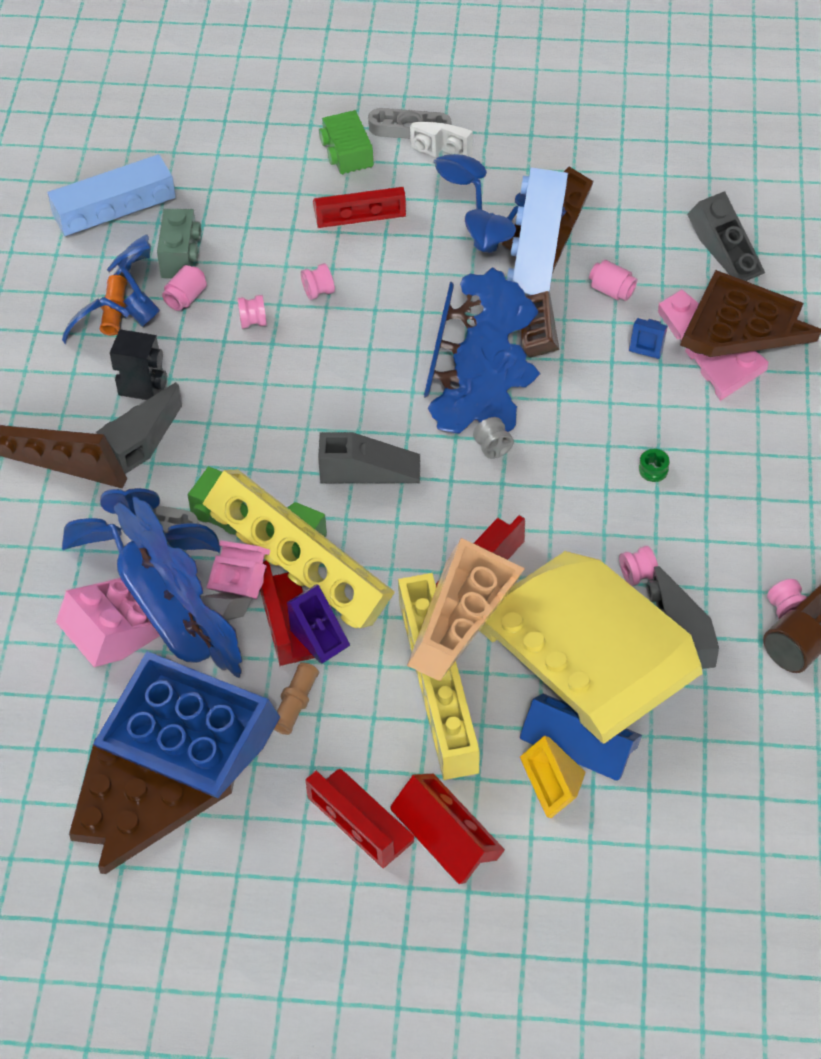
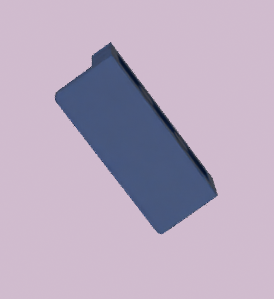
M544 693L532 700L520 734L521 740L532 745L543 736L550 737L577 764L616 781L621 779L630 753L638 748L642 737L641 734L626 728L603 744L580 723L579 714L571 706Z

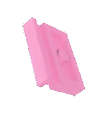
M220 540L219 546H222L220 556H215L207 589L257 599L259 590L263 585V575L266 565L262 564L265 555L270 554V550L260 546Z

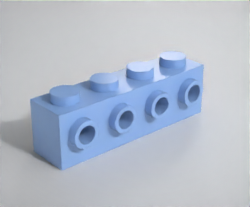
M159 154L47 192L52 215L64 237L176 198L173 176Z
M530 168L529 176L523 175L521 194L526 195L524 207L518 206L516 225H521L519 238L513 237L511 256H516L515 268L508 269L507 280L517 282L524 290L526 297L550 291L568 173Z

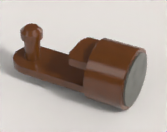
M821 585L795 610L786 612L764 634L763 643L767 653L777 665L789 672L801 673L805 671L821 655Z

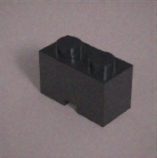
M119 329L109 352L113 370L120 373L116 374L115 377L118 395L148 400L159 392L160 389H164L167 379V373L162 368L163 351L159 349L157 335Z

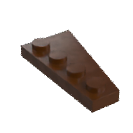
M570 166L564 171L568 173L563 203L566 214L561 217L553 272L594 182ZM515 224L516 232L513 237L519 238L521 225ZM513 237L502 242L501 245L511 250Z
M0 425L1 457L123 489L127 481V477L104 434Z

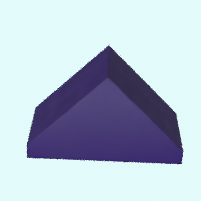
M318 584L287 602L290 631L319 663L323 664L350 646Z

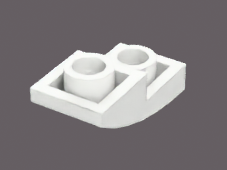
M413 122L410 125L411 148L434 157L441 150L450 154H460L469 157L473 153V131L436 122Z

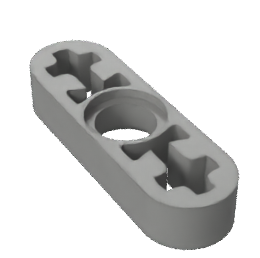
M377 108L368 115L369 131L373 135L380 137L410 139V127L403 125L407 122H436L452 125L450 116L440 112Z

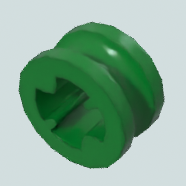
M660 449L644 451L641 454L639 465L641 477L650 482L664 480L668 475L670 464L667 453Z

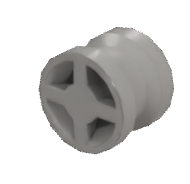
M491 417L485 419L474 429L473 437L478 444L482 445V452L487 458L495 459L505 455L514 444V439L509 432L505 431V425L500 418Z

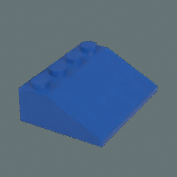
M147 651L93 745L215 798H219L264 748L280 716L270 700Z

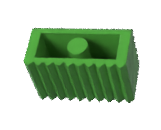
M356 110L322 118L323 128L319 129L320 141L323 146L328 145L327 154L331 165H337L340 174L343 175L345 172L349 174L351 171L355 172L356 170L360 171L362 168L373 167V147Z

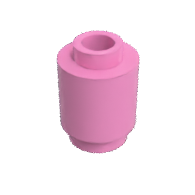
M606 259L601 264L597 262L589 275V279L592 280V288L616 300L621 298L627 301L633 294L638 281L637 278L632 276V272Z
M183 266L164 287L162 297L165 303L176 311L188 308L207 286L204 273L195 266Z

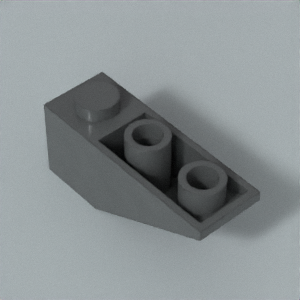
M725 191L699 201L687 214L701 243L729 275L748 281L765 273Z
M175 382L169 387L160 390L153 397L140 405L134 406L127 413L105 424L96 431V434L105 435L125 474L151 458L182 407L179 385Z
M320 432L318 461L320 483H420V454L354 432Z
M660 566L654 567L653 581H648L650 601L656 602L657 607L691 634L702 669L716 667L719 645L711 618Z

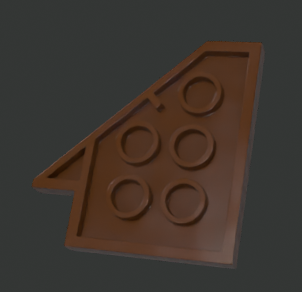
M715 270L683 335L680 346L690 349L697 354L716 357L817 342L821 334V328L797 320L804 303Z
M93 745L69 832L70 839L75 842L104 845L98 868L100 874H107L230 795L233 790L234 781L219 798H215Z

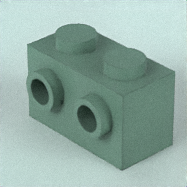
M163 209L157 248L161 278H173L183 266L188 265L192 267L194 262L198 261V245L196 242L201 239V223L195 221L194 209Z

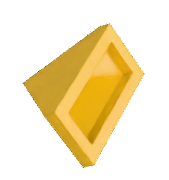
M543 736L520 756L547 818H553L577 798L586 772L550 737Z

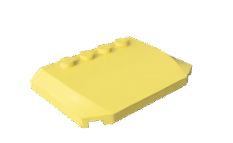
M564 551L516 583L479 630L492 643L498 640L579 714L580 723L603 744L702 675L701 662L691 634L601 560Z

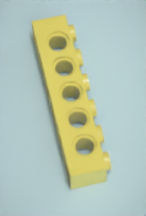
M238 469L224 470L202 503L211 510L210 515L221 524H228L237 531L236 536L241 541L249 545L254 544L255 546L269 549L270 554L265 555L264 559L273 565L282 566L289 572L288 577L300 586L306 585L308 588L318 584L330 607L342 614L340 616L341 619L353 628L359 627L361 629L372 626L395 593V591ZM243 501L248 507L246 517L241 514L240 510ZM268 522H271L274 527L272 538L266 532ZM294 542L299 545L301 550L298 559L292 553ZM320 563H323L327 569L325 579H322L318 573ZM347 583L354 590L352 600H349L345 595L344 590Z
M433 573L398 579L399 605L411 653L436 590ZM456 661L441 681L416 670L443 780L479 774L480 750Z

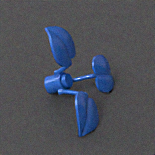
M449 154L440 156L433 161L437 172L445 180L459 185L470 183L475 185L476 209L466 213L465 224L474 239V246L478 250L486 253L495 252L500 242L507 241L515 235L516 227L512 220L517 214L518 206L524 207L526 195L520 192L515 196V203L518 206L512 209L507 218L495 215L494 213H488L482 210L481 181L479 180L486 176L487 171L478 160L466 155ZM564 207L562 209V216L566 214Z
M147 234L130 244L125 251L113 260L107 269L110 273L118 265L119 267L113 275H119L122 272L134 290L123 301L127 307L124 308L105 297L94 300L82 308L68 323L62 337V341L65 344L72 327L86 314L101 306L107 305L121 312L125 318L131 314L142 327L160 311L144 291H141L130 273L133 263L150 258L151 245L148 242L149 236Z
M134 488L126 491L112 489L102 493L100 505L108 513L116 514L114 506L118 502H122L135 514L133 496L147 502L152 509L159 506L160 497L156 492L149 489ZM98 518L70 521L63 530L62 550L114 539L120 554L121 549L124 547L120 537L122 535L121 528L115 524H107L105 520ZM195 523L178 524L169 527L168 533H165L167 542L173 548L179 547L182 550L206 549L220 553L217 535L205 525Z

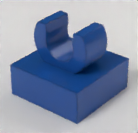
M637 318L633 325L629 351L660 359L663 353L668 326L661 324V321L648 319L647 321Z

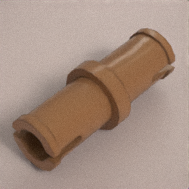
M300 662L289 687L283 689L280 695L282 702L277 710L280 719L274 728L275 731L289 735L293 730L292 728L301 709L307 707L309 702L308 694L316 677L319 675V670L313 665Z

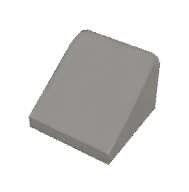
M227 593L201 596L206 606L220 613L226 620L244 617L252 598Z

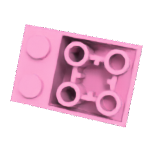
M121 578L66 590L56 619L59 627L93 667L123 660L160 636Z

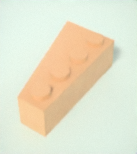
M461 538L446 561L407 666L441 681L510 592L525 568Z

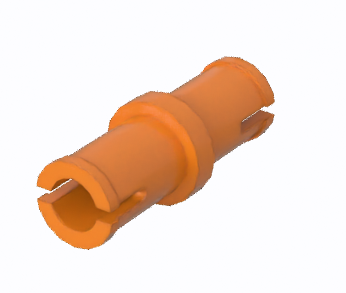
M121 275L109 276L105 298L125 308L126 304L123 301L127 280ZM107 305L101 306L103 314L99 328L100 331L109 336L117 335L120 329L122 313Z

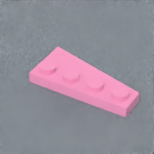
M682 289L659 303L658 313L676 339H681L682 341L683 335L699 303ZM685 349L691 360L695 359L700 366L701 374L707 382L710 381L715 387V394L720 401L768 369L769 362L756 351L708 357L703 354L694 353L690 349Z

